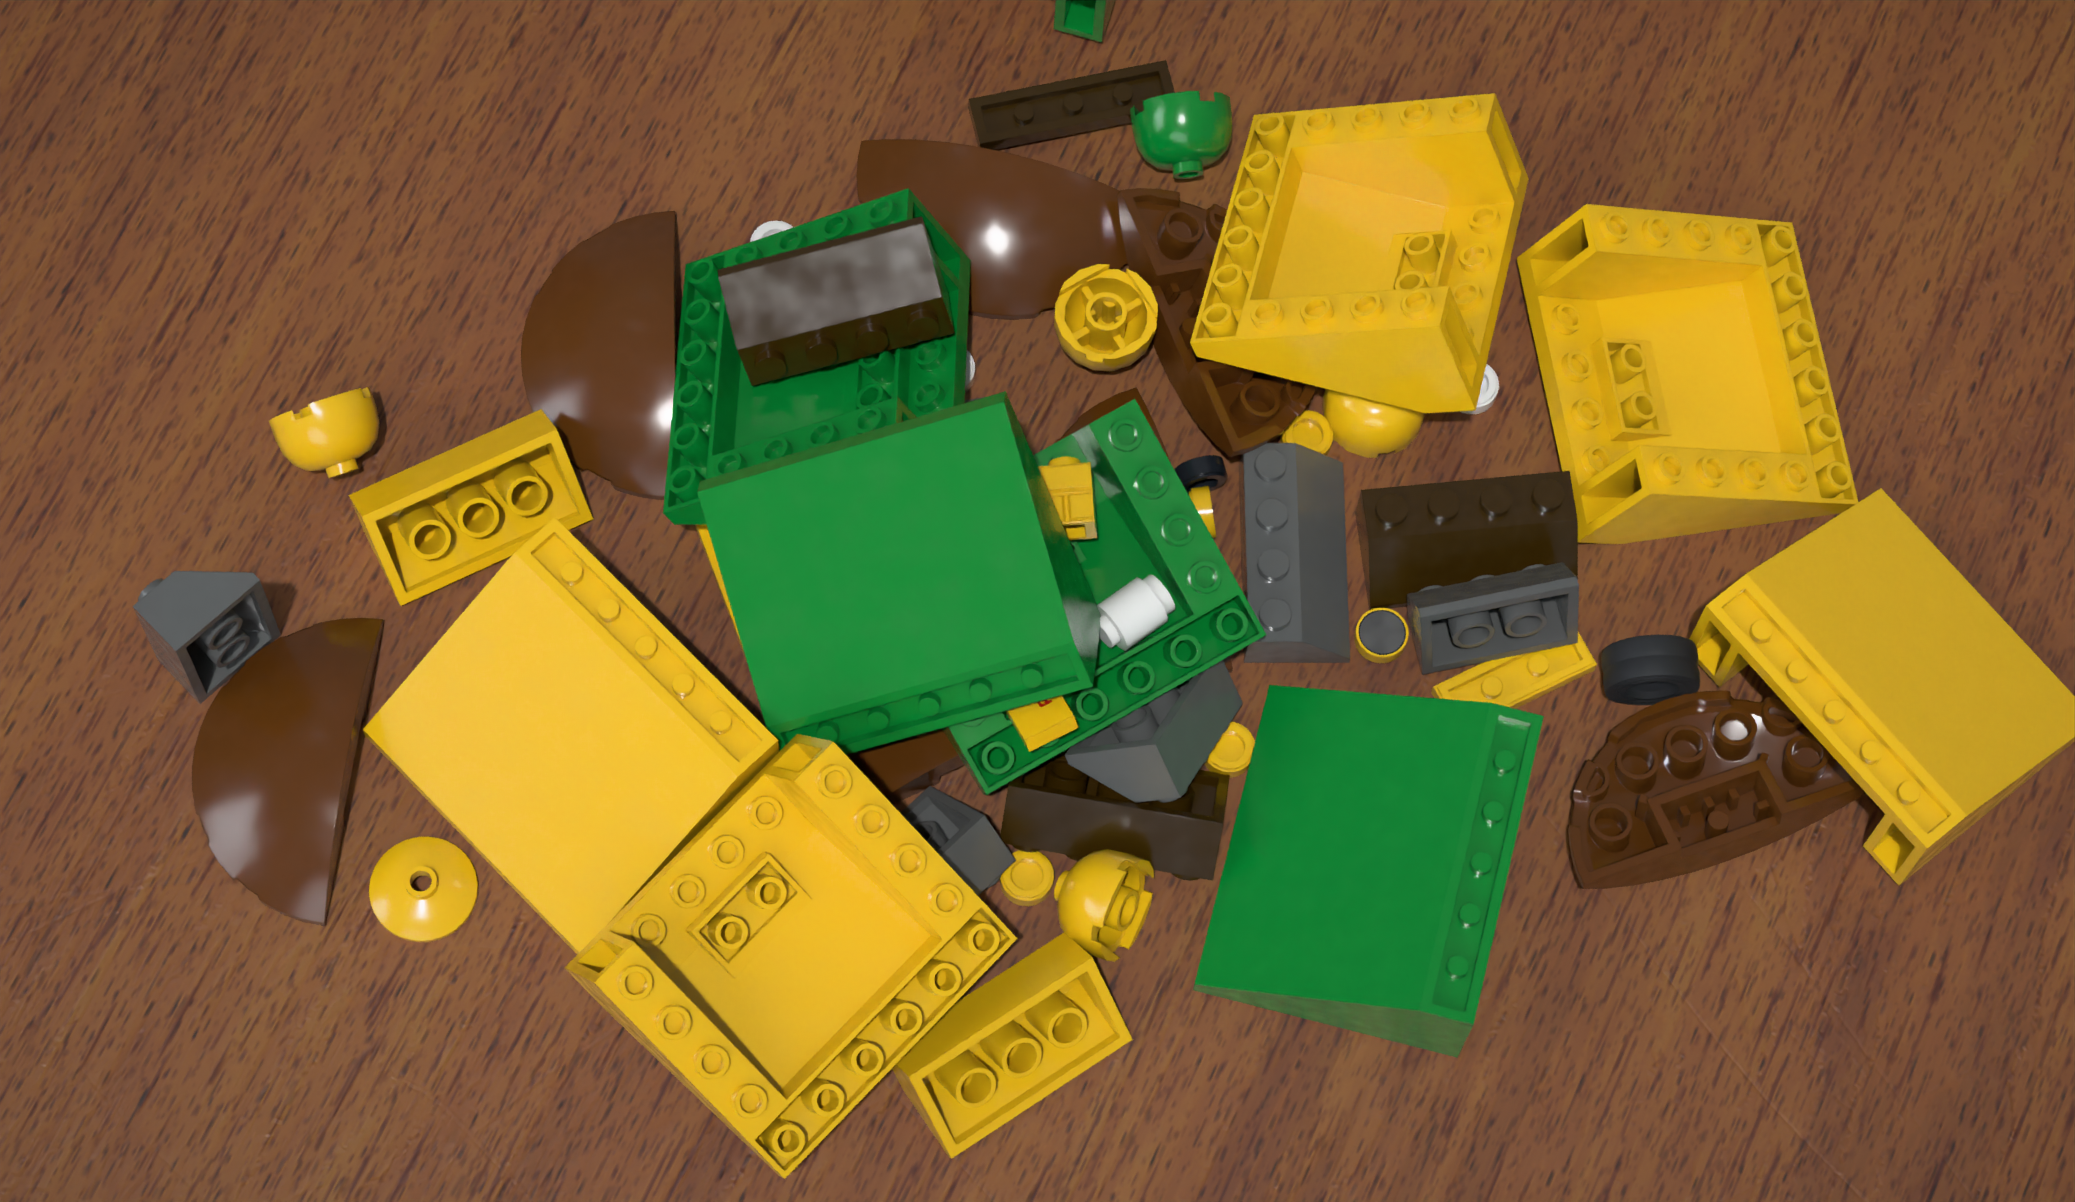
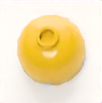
M1096 264L1081 269L1064 282L1059 292V297L1055 303L1054 328L1062 349L1076 363L1089 369L1115 371L1132 365L1145 354L1156 333L1158 303L1153 291L1136 272L1127 268L1126 272H1123L1119 269H1109L1110 264Z
M370 387L331 396L308 404V407L299 410L300 413L294 414L291 410L269 420L273 435L282 454L294 466L305 471L325 469L329 479L359 469L356 459L372 449L378 438L379 431L377 407Z
M1329 389L1325 390L1322 399V414L1324 412V417L1333 429V440L1346 451L1366 458H1378L1379 454L1390 453L1394 450L1397 453L1406 449L1418 436L1425 413Z
M1106 849L1091 852L1077 861L1069 871L1065 870L1059 876L1054 889V899L1058 901L1057 916L1062 931L1088 954L1106 961L1115 962L1118 960L1119 957L1113 952L1119 946L1129 949L1133 945L1144 925L1151 905L1153 893L1144 890L1145 875L1154 878V869L1150 861L1129 853Z

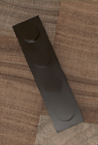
M1164 60L970 98L968 109L978 147L996 150L1132 123L1130 109L1133 106L1139 112L1144 111V100L1168 93H1175L1167 61Z

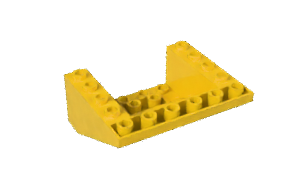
M1496 94L1466 95L1254 115L1190 341L1196 356L1422 413L1475 411L1529 180Z
M1586 204L1517 257L1562 471H1570L1577 513L1578 543L1626 544L1840 514L1858 503L1796 236L1791 222Z
M1882 488L1742 576L1705 606L1689 638L1695 643L1698 650V664L1719 687L1749 664L1885 813L1863 847L1899 886L2075 741V696Z
M555 517L513 553L363 728L365 737L576 954L779 752L778 739Z
M796 734L564 968L619 1024L775 1173L785 1179L1018 938L833 741Z

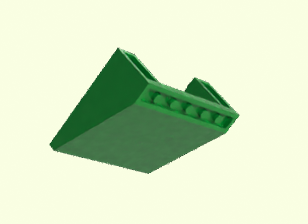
M909 188L685 264L663 514L674 525H707L697 493L700 481L965 403L971 260ZM922 216L948 289L954 334L762 384L751 385L736 348L718 278L719 269Z
M1006 391L700 481L697 491L765 725L778 739L779 751L796 734H802L833 741L847 755L1093 687L1101 614Z
M1135 399L1033 456L1037 466H1049V462L1052 459L1065 456L1078 458L1081 463L1091 462L1097 538L1069 541L1096 605L1136 577L1143 580L1152 574L1161 581L1170 593L1175 603V610L1167 615L1168 621L1127 651L1120 649L1117 645L1109 648L1099 637L1093 687L1062 695L1075 717L1078 725L1077 729L1029 752L1005 711L941 728L983 795L993 792L1266 636L1263 627Z
M1269 685L1193 990L1458 1058L1474 1025L1544 716L1488 702Z

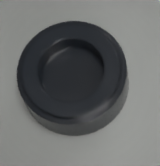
M1217 455L1196 457L1181 463L1174 469L1188 495L1191 488L1209 486V490L1213 491L1222 486L1228 478L1223 458Z

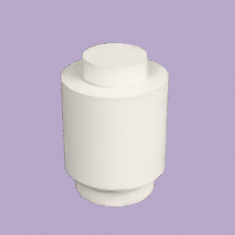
M1152 574L1143 580L1136 577L1097 605L1101 614L1099 637L1109 648L1117 645L1120 649L1127 651L1168 621L1167 615L1175 610V603L1166 587Z

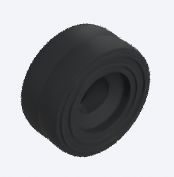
M1660 634L1636 636L1608 645L1602 652L1604 691L1606 697L1614 702L1628 705H1653L1676 696L1696 693L1699 690L1698 650L1695 643L1685 637Z

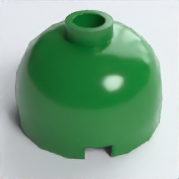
M1184 91L1146 99L1143 101L1144 111L1139 112L1133 106L1130 109L1133 136L1138 151L1145 161L1156 168L1173 171L1174 178L1189 179L1201 176L1204 173L1203 167L1215 163L1227 151L1232 138L1230 97L1220 92H1214L1215 102L1200 101L1199 91Z

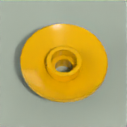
M429 836L410 838L390 848L375 865L369 883L370 903L379 922L395 936L412 942H432L453 934L469 919L478 897V879L467 855L449 841ZM419 876L429 877L432 880L430 887L425 891L414 890L412 882L415 878Z

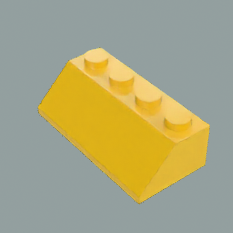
M542 409L349 495L365 535L400 606L512 556L516 550L554 517L567 530L593 519L560 435Z
M1062 933L957 1001L904 1055L892 1070L905 1094L946 1154L952 1159L1133 1039L1093 957L1072 938Z

